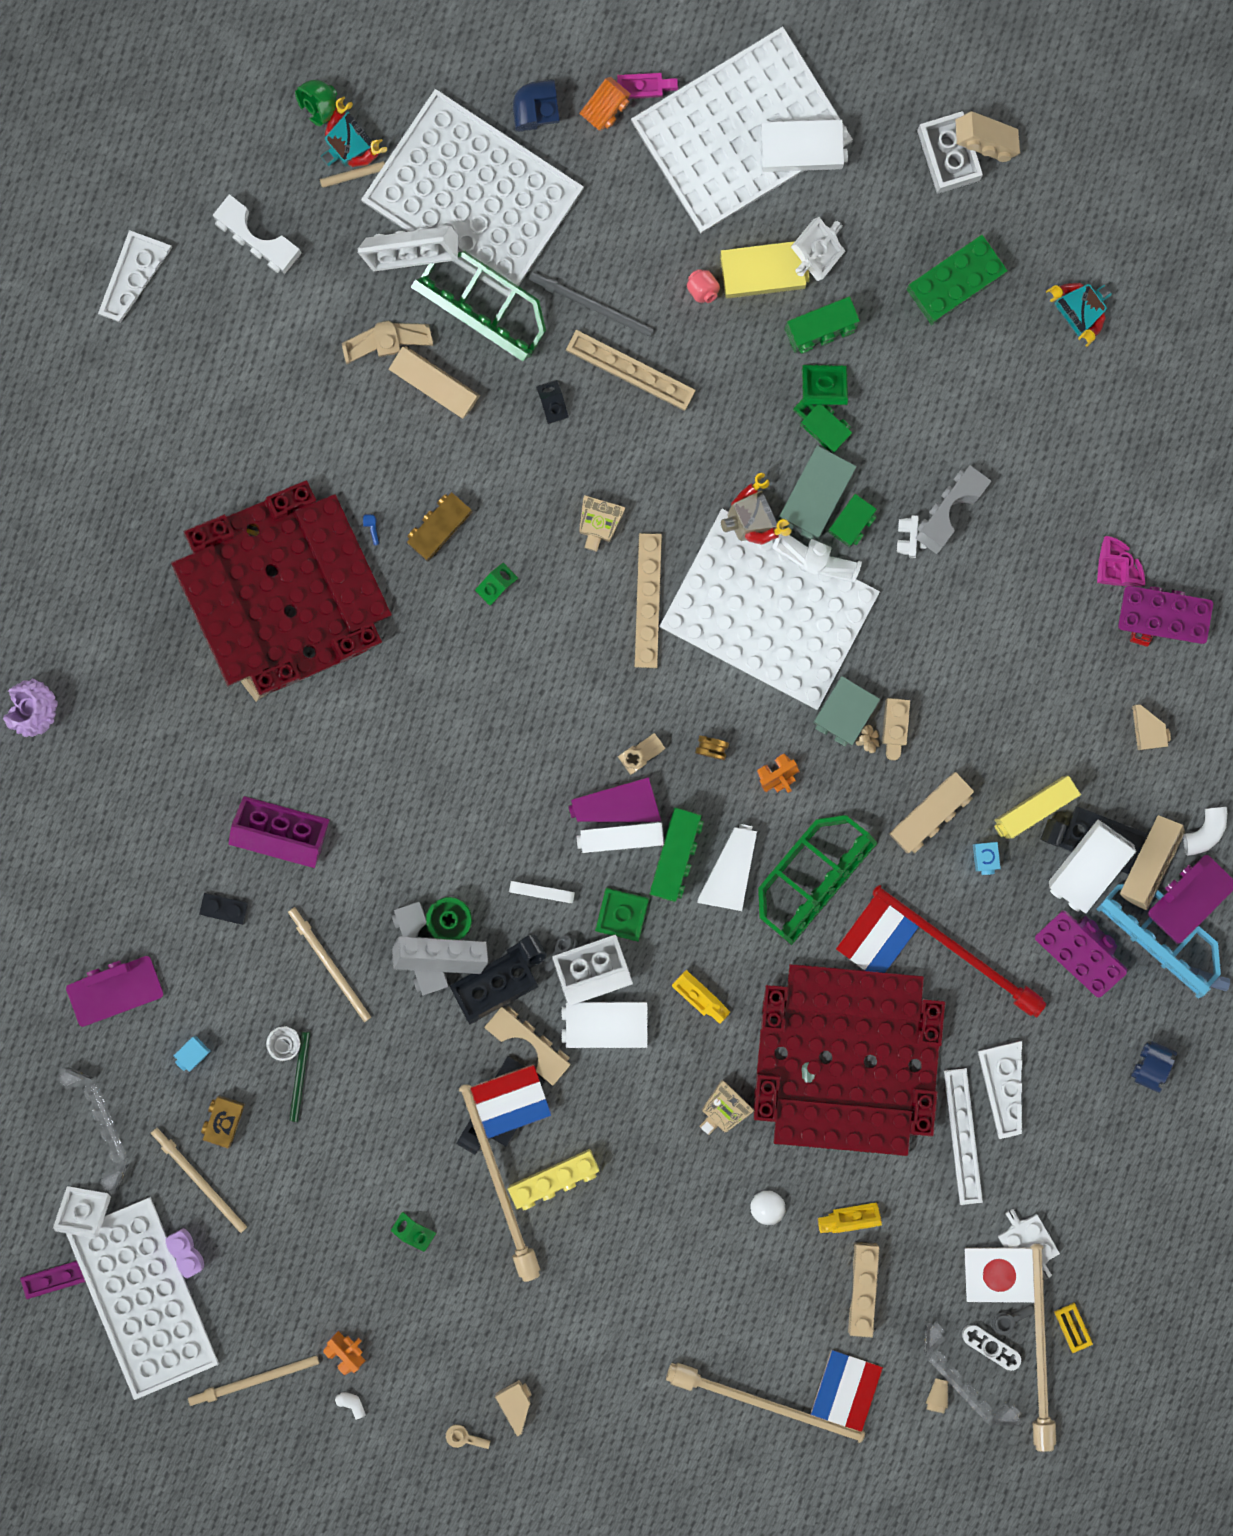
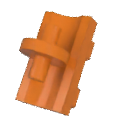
M785 754L775 759L779 769L771 772L768 765L757 770L760 784L765 793L773 788L777 793L782 789L790 793L792 790L789 785L796 781L793 775L800 772L794 759L790 760Z
M339 1331L327 1342L328 1345L323 1350V1353L330 1359L336 1355L339 1356L342 1362L338 1365V1369L343 1375L350 1372L355 1373L366 1361L361 1356L362 1350L358 1347L362 1342L360 1338L353 1342L349 1336L345 1338Z

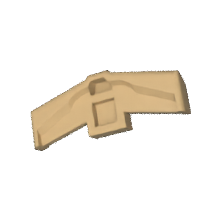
M390 321L377 323L375 327L343 342L342 348L345 362L349 364L375 350L378 351L379 357L399 353V345H434L429 324L391 323Z

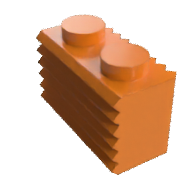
M608 77L579 114L596 127L597 130L609 129L616 121L614 116L617 112H622L629 104L628 97L631 94L612 77Z

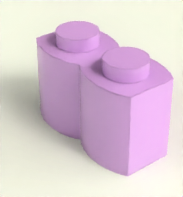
M182 1228L166 1238L167 1249L176 1258L178 1270L185 1278L191 1277L204 1268V1260L199 1251L194 1248L193 1239L186 1229Z

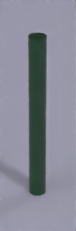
M301 1032V1045L298 1053L289 1121L298 1122L310 1040L309 1032Z

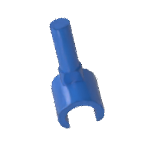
M364 515L363 526L370 527L373 544L378 545L376 517L374 515Z

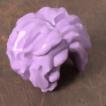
M35 679L22 681L9 689L11 700L15 706L10 708L8 714L4 715L3 720L7 727L11 730H16L17 734H22L24 737H33L37 734L45 733L49 729V725L53 724L56 715L54 711H56L58 702L55 700L53 692L43 682H38Z

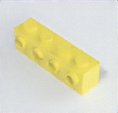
M588 1149L509 1185L508 1191L516 1208L522 1207L523 1210L533 1207L535 1205L534 1201L543 1198L546 1201L556 1196L555 1192L562 1188L565 1192L576 1187L575 1183L582 1179L584 1182L596 1178L599 1167L591 1150Z

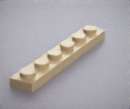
M578 330L575 331L566 349L567 352L686 411L695 393L694 389Z
M639 533L635 668H657L662 534Z

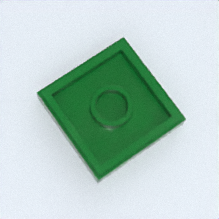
M802 365L803 404L847 405V366Z
M605 888L595 931L639 942L649 898Z

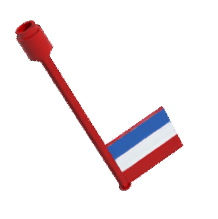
M881 885L874 888V897L836 948V950L865 971L885 973L918 927H920L1012 994V998L1015 999L1013 1004L1029 1016L1033 1015L1037 1018L1047 1005L1043 1001L1044 998L1028 986L1018 988L883 890Z

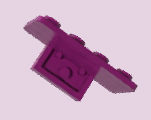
M1127 586L1123 592L1118 628L1122 631L1205 644L1208 639L1213 602L1209 599L1186 596L1185 592L1172 590L1171 593L1163 592V588L1159 587L1145 589Z
M1209 855L1203 856L1193 867L1188 865L1180 873L1182 878L1178 882L1174 879L1165 888L1168 892L1148 911L1149 917L1178 944L1182 943L1233 891V879Z
M1061 911L1035 936V940L1098 998L1102 997L1128 972L1127 968L1113 956L1118 947L1114 939L1101 931L1097 923L1086 916L1077 922L1066 911Z
M144 956L124 964L121 961L108 965V970L100 972L99 968L87 972L88 977L67 985L66 991L78 1024L84 1027L162 998L164 993L149 956Z

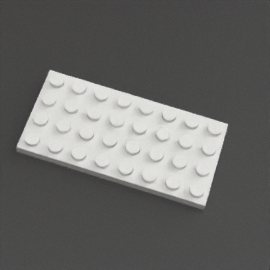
M151 1197L104 1216L97 1239L66 1233L134 1400L219 1364L185 1279L178 1270L176 1258L167 1249V1235Z

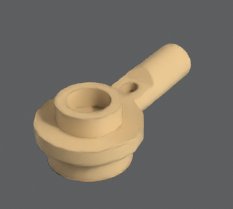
M453 1425L446 1432V1440L452 1447L459 1448L467 1443L489 1449L491 1440L469 1435L465 1427L461 1425Z

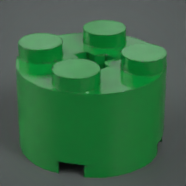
M446 897L439 899L431 905L427 912V927L436 939L460 940L466 936L472 926L471 910L464 901L458 898ZM451 913L455 923H451L448 926L446 925L447 921L443 919L444 916H448Z

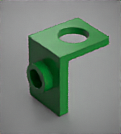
M502 563L488 574L475 591L491 606L518 577ZM500 571L507 573L510 579H504Z
M404 1212L400 1214L391 1229V1232L404 1243L423 1252L426 1251L436 1235V1232L416 1223ZM403 1221H406L407 1225L405 1230L403 1232H400L399 1227Z

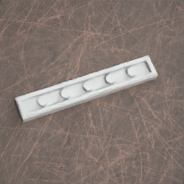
M967 1068L945 1070L944 1078L960 1205L983 1203Z

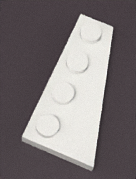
M129 230L98 314L121 323L172 249V246Z
M1022 1041L978 1051L999 1139L1022 1134Z

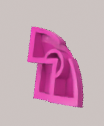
M1105 536L1100 552L1097 583L1116 586L1146 585L1144 571L1139 559L1134 560L1132 555L1126 552L1130 548L1118 539Z

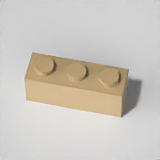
M973 111L955 120L958 145L966 147L968 150L982 153L984 156L995 158L1000 162H1007L1012 157L1020 154L1018 129Z

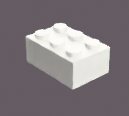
M963 111L920 124L917 130L937 194L978 182L983 176L976 152L957 144L955 120L964 115Z
M616 935L552 956L569 1006L633 984Z

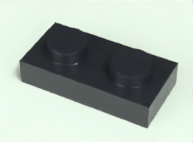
M204 893L199 915L243 925L248 903Z

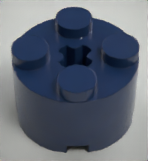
M1151 1041L1150 1044L1146 1043L1140 1054L1141 1057H1144L1142 1063L1136 1064L1131 1074V1077L1135 1078L1134 1082L1160 1093L1162 1088L1158 1086L1159 1084L1162 1085V1083L1165 1084L1175 1061L1171 1059V1056H1176L1177 1052L1154 1041Z

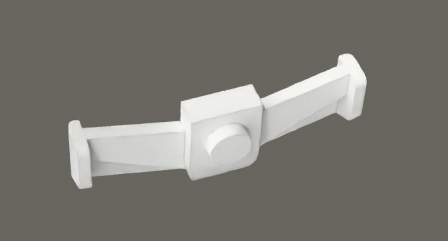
M779 534V537L774 540L772 547L804 568L805 571L849 582H855L862 564L861 561L853 562L829 556L832 547L813 539L810 540L807 547L790 535L783 536Z

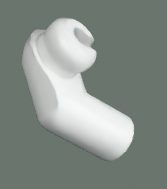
M342 1392L336 1396V1404L339 1407L343 1406L352 1409L355 1419L366 1416L357 1395Z

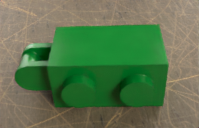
M802 398L793 408V411L803 420L800 426L832 454L852 434L849 430L851 426L843 419L839 421L833 415L835 412L828 405L817 404L814 407L812 404H803ZM806 407L811 410L807 416L803 413Z

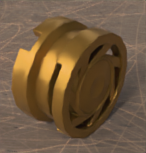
M699 735L698 742L700 744L699 747H696V754L725 760V749H728V742Z

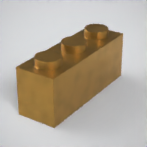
M452 492L449 495L444 494L437 502L439 507L434 512L430 510L422 519L424 523L419 529L415 527L407 536L409 538L407 541L408 545L427 562L472 513V510Z

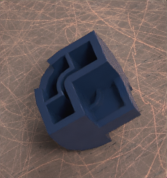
M554 80L531 82L522 86L516 92L513 98L516 132L538 129L537 125L560 123Z

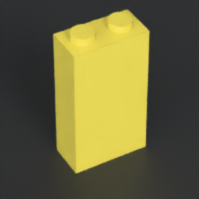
M794 242L721 250L720 258L725 298L805 289L806 282L810 281L809 271L807 270L803 276H799L795 272L802 261L791 248Z
M1069 776L1061 777L996 818L997 824L994 827L1001 837L1004 836L1006 839L1013 838L1081 794Z

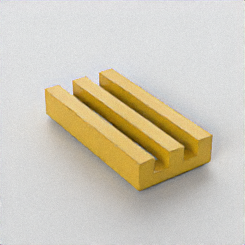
M1075 1303L1054 1311L1072 1353L1093 1345ZM1070 1310H1073L1074 1315L1086 1339L1085 1343H1082L1080 1339V1336L1069 1314ZM1063 1313L1065 1314L1066 1319L1077 1341L1078 1346L1076 1347L1074 1346L1071 1337L1067 1331V1328L1063 1322V1319L1061 1317V1314Z

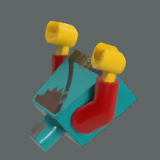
M344 96L336 101L337 108H335L325 131V142L330 149L322 154L321 158L328 166L340 159L345 167L348 165L352 167L366 166L379 153H385L387 147L379 149V143L383 140L372 141L349 112L345 114V111L352 108L353 104L349 102L345 107L343 105Z
M1081 283L1052 286L1046 290V293L1051 292L1054 296L1050 301L1054 302L1056 300L1055 306L1078 335V339L1085 338L1087 340L1085 346L1088 347L1101 332L1106 320L1104 312L1107 310V307L1103 301L1111 296L1110 290L1105 285H1102L1094 291L1090 284L1084 286Z

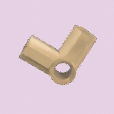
M654 733L637 746H632L623 752L618 758L629 774L632 775L646 765L647 761L661 753L665 747Z

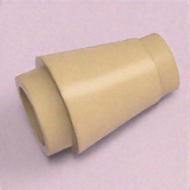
M935 1379L926 1404H928L927 1410L944 1413L945 1408H948V1381Z

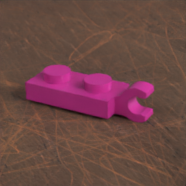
M662 73L617 75V82L631 94L628 99L663 97L662 90L678 91L677 79H662Z

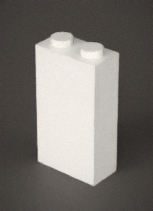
M842 120L761 123L762 172L842 169L844 162H848V151L843 149V140H847V128L842 126Z
M1097 820L1049 880L1050 892L1059 899L1063 897L1069 901V906L1078 912L1081 910L1087 913L1136 852L1135 846L1103 822Z
M566 1002V1007H562V1020H566V1029H562V1043H566V1048H647V1002H579L571 1006Z

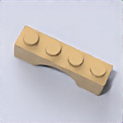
M510 1006L507 1008L501 1007L484 1028L501 1042L516 1037L530 1042L538 1055L536 1072L551 1085H554L571 1065L568 1062L570 1057L562 1050L556 1052L550 1047L553 1043L544 1035L541 1037L534 1033L536 1028L525 1020L522 1023L516 1017L519 1014Z
M855 1242L853 1292L848 1326L850 1336L873 1337L879 1246L876 1243Z

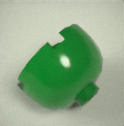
M315 79L303 83L295 90L296 100L300 108L303 110L306 107L313 117L309 118L312 123L321 126L331 119L335 108H337V92L332 85Z

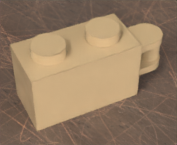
M889 698L885 700L882 744H887L886 757L892 761L900 757L901 746L907 745L910 700Z

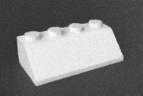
M440 225L432 229L419 228L411 232L397 231L395 234L389 235L376 234L374 237L365 238L358 248V253L373 271L458 260V235L451 226Z

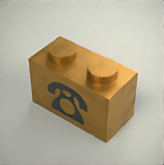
M218 1096L216 1100L212 1099L208 1112L212 1113L209 1121L205 1120L201 1131L204 1134L203 1140L230 1148L245 1104L223 1096Z

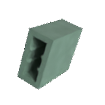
M841 676L813 721L817 725L815 729L824 735H827L828 732L836 737L834 741L844 747L847 744L852 746L880 699Z

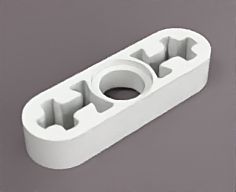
M511 881L509 889L511 893L573 903L575 892L514 881Z
M970 1324L963 1329V1340L975 1350L1007 1370H1016L1020 1366L1021 1357L1013 1348L977 1325ZM977 1330L976 1334L981 1339H983L984 1335L987 1336L982 1341L980 1348L977 1346L980 1344L979 1341L976 1339L968 1340V1331L973 1332ZM989 1341L997 1343L998 1348L995 1353L986 1352L985 1346ZM1003 1347L1006 1348L1003 1351L1006 1355H1015V1364L1010 1363L1006 1365L1007 1360L1000 1355Z

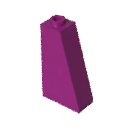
M649 777L572 799V805H568L571 818L576 817L577 822L661 821Z

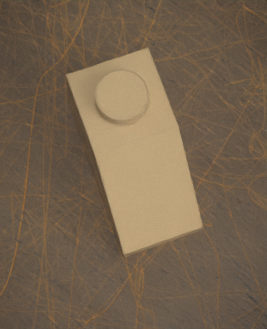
M1132 706L1138 750L1168 747L1171 736L1169 729H1166L1165 723L1143 706Z
M520 1380L502 1389L495 1395L517 1436L522 1433L530 1405L529 1396L532 1395L527 1384L522 1385Z

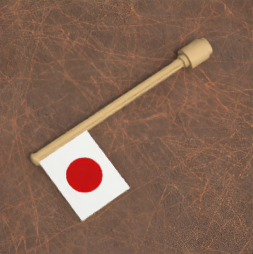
M1036 1243L1031 1245L1030 1248H965L967 1302H1034L1039 1417L1033 1422V1442L1036 1445L1037 1451H1053L1054 1445H1056V1424L1048 1415L1042 1249L1044 1247Z

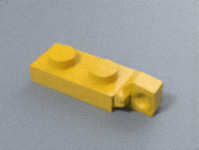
M687 970L672 984V987L703 1016L706 1014L712 1016L720 1024L730 1014V1011Z
M878 1203L835 1209L828 1216L818 1218L820 1233H841L882 1226Z

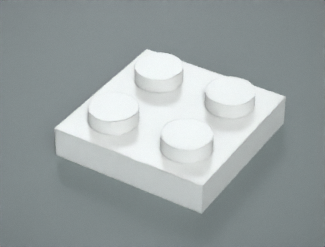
M67 1186L53 1229L57 1232L97 1239L111 1196L108 1193Z

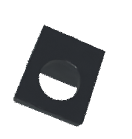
M557 380L536 386L548 424L569 418ZM547 388H555L550 392H543Z

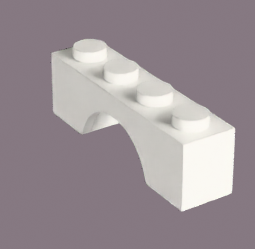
M229 194L213 214V217L217 220L215 225L224 232L227 229L234 234L232 238L243 246L245 243L252 248L250 252L258 259L264 257L268 260L269 263L267 265L276 273L282 271L285 274L300 256V249L283 236L273 240H261L254 237L249 232L247 226L248 209Z

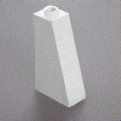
M661 823L581 830V835H577L578 849H582L583 853L664 845Z
M739 824V828H733L698 897L697 903L742 911L757 831H752L753 826Z

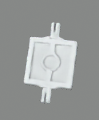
M820 217L814 218L791 246L802 261L795 270L798 273L797 275L803 276L809 270L817 281L826 276L845 252L836 237V234L842 228V225H839L840 222L835 221L829 228Z
M1014 1209L1010 1210L1011 1214L1009 1211L1005 1214L1012 1225L1007 1231L998 1235L1004 1248H1030L1031 1245L1036 1243L1043 1245V1280H1046L1047 1276L1050 1278L1052 1274L1048 1270L1046 1263L1060 1253L1039 1216L1035 1214L1028 1219L1019 1220Z

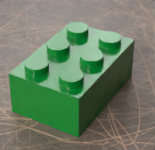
M849 296L787 321L785 331L794 353L800 351V354H805L812 351L813 347L819 343L821 346H825L834 342L833 339L839 335L845 338L854 334V330H856L860 320Z

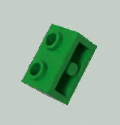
M854 494L828 533L847 547H850L852 543L857 545L864 536L861 533L864 526L870 527L877 516L874 515V512L877 509Z

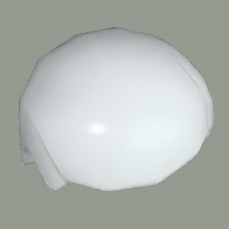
M287 1026L277 1027L271 1031L266 1041L269 1054L272 1058L279 1061L292 1059L297 1055L301 1045L297 1032Z
M761 1191L754 1196L751 1202L750 1209L753 1217L764 1225H775L782 1220L786 1213L784 1200L773 1191Z

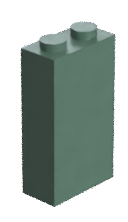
M816 446L778 519H786L789 525L784 527H789L791 530L794 527L802 531L800 535L809 540L813 538L818 539L857 466Z

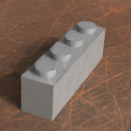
M399 937L392 948L393 968L398 970L481 974L488 963L486 942Z

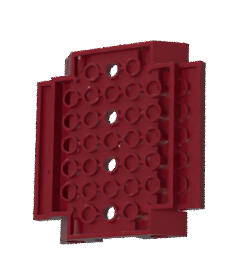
M307 480L267 496L263 502L227 517L224 514L183 531L192 552L195 553L171 562V566L227 687L251 678L258 695H265L348 661L382 643L374 623L391 617L392 614L336 494L315 502V496ZM250 525L256 526L259 529V534L257 536H250L246 531L247 527ZM267 566H274L278 574L270 577L266 574L265 568ZM287 606L294 607L296 609V616L287 617L284 613V608ZM309 646L315 650L313 658L304 656L303 649Z
M789 964L787 987L765 985L753 1120L775 1122L773 1144L908 1156L910 1134L934 1135L937 1091L935 1089L939 1046L942 1045L945 1001L922 999L924 976ZM778 1047L786 1048V1058L782 1060L777 1059L774 1054L775 1050ZM823 1051H829L832 1055L831 1061L827 1064L821 1063L819 1060V1055ZM867 1055H873L876 1058V1065L872 1068L864 1065V1058ZM912 1059H918L921 1062V1068L916 1072L910 1071L908 1067ZM809 1062L807 1065L808 1072L815 1075V1079L812 1082H805V1079H802V1066Z

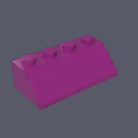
M243 796L231 825L228 845L315 868L321 853L329 819Z

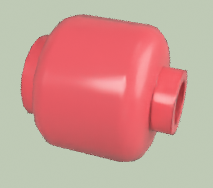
M699 269L689 276L687 289L698 303H711L717 298L720 285L710 271Z

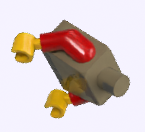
M764 473L757 474L755 477L756 483H751L737 495L731 503L728 518L721 520V527L724 532L734 530L738 540L764 545L778 538L779 534L788 536L791 533L789 527L782 530L784 526L789 525V522L786 519H781L777 523L763 492H758L759 488L765 489L770 484L769 480L762 484L759 483L765 477Z

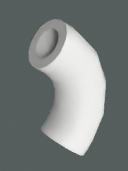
M1227 807L1205 809V822L1203 826L1196 832L1184 834V849L1187 856L1208 851L1220 841L1227 825Z

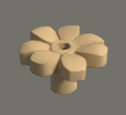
M866 725L861 730L862 735L857 737L855 742L857 746L864 745L865 751L874 753L876 752V747H879V741L875 739L879 735L877 730L873 731L871 725Z

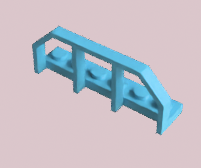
M1118 884L1096 910L1102 911L1131 936L1130 939L1133 942L1139 943L1162 964L1161 967L1167 968L1196 993L1195 996L1198 999L1203 997L1210 990L1209 987L1221 975L1218 942L1198 926L1174 951L1164 944L1161 946L1155 941L1156 936L1146 929L1153 921L1150 917L1139 927L1138 920L1130 914L1126 915L1123 913L1120 904L1112 899L1124 886V884ZM1157 890L1155 897L1160 900L1164 895ZM1196 933L1209 943L1212 948L1214 975L1208 981L1198 974L1195 976L1190 971L1191 967L1181 959L1178 961L1175 958Z

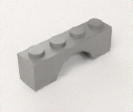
M971 465L965 471L961 469L953 479L956 481V484L953 488L951 486L947 487L941 495L944 498L942 503L936 502L929 511L932 515L927 521L924 518L917 528L920 532L915 539L935 554L943 548L955 531L949 520L950 507L957 503L973 505L991 482L990 479Z
M421 901L394 910L395 915H392L395 927H400L402 933L400 937L417 938L422 927L427 924ZM414 970L416 979H413L417 992L421 991L422 995L449 987L445 972Z

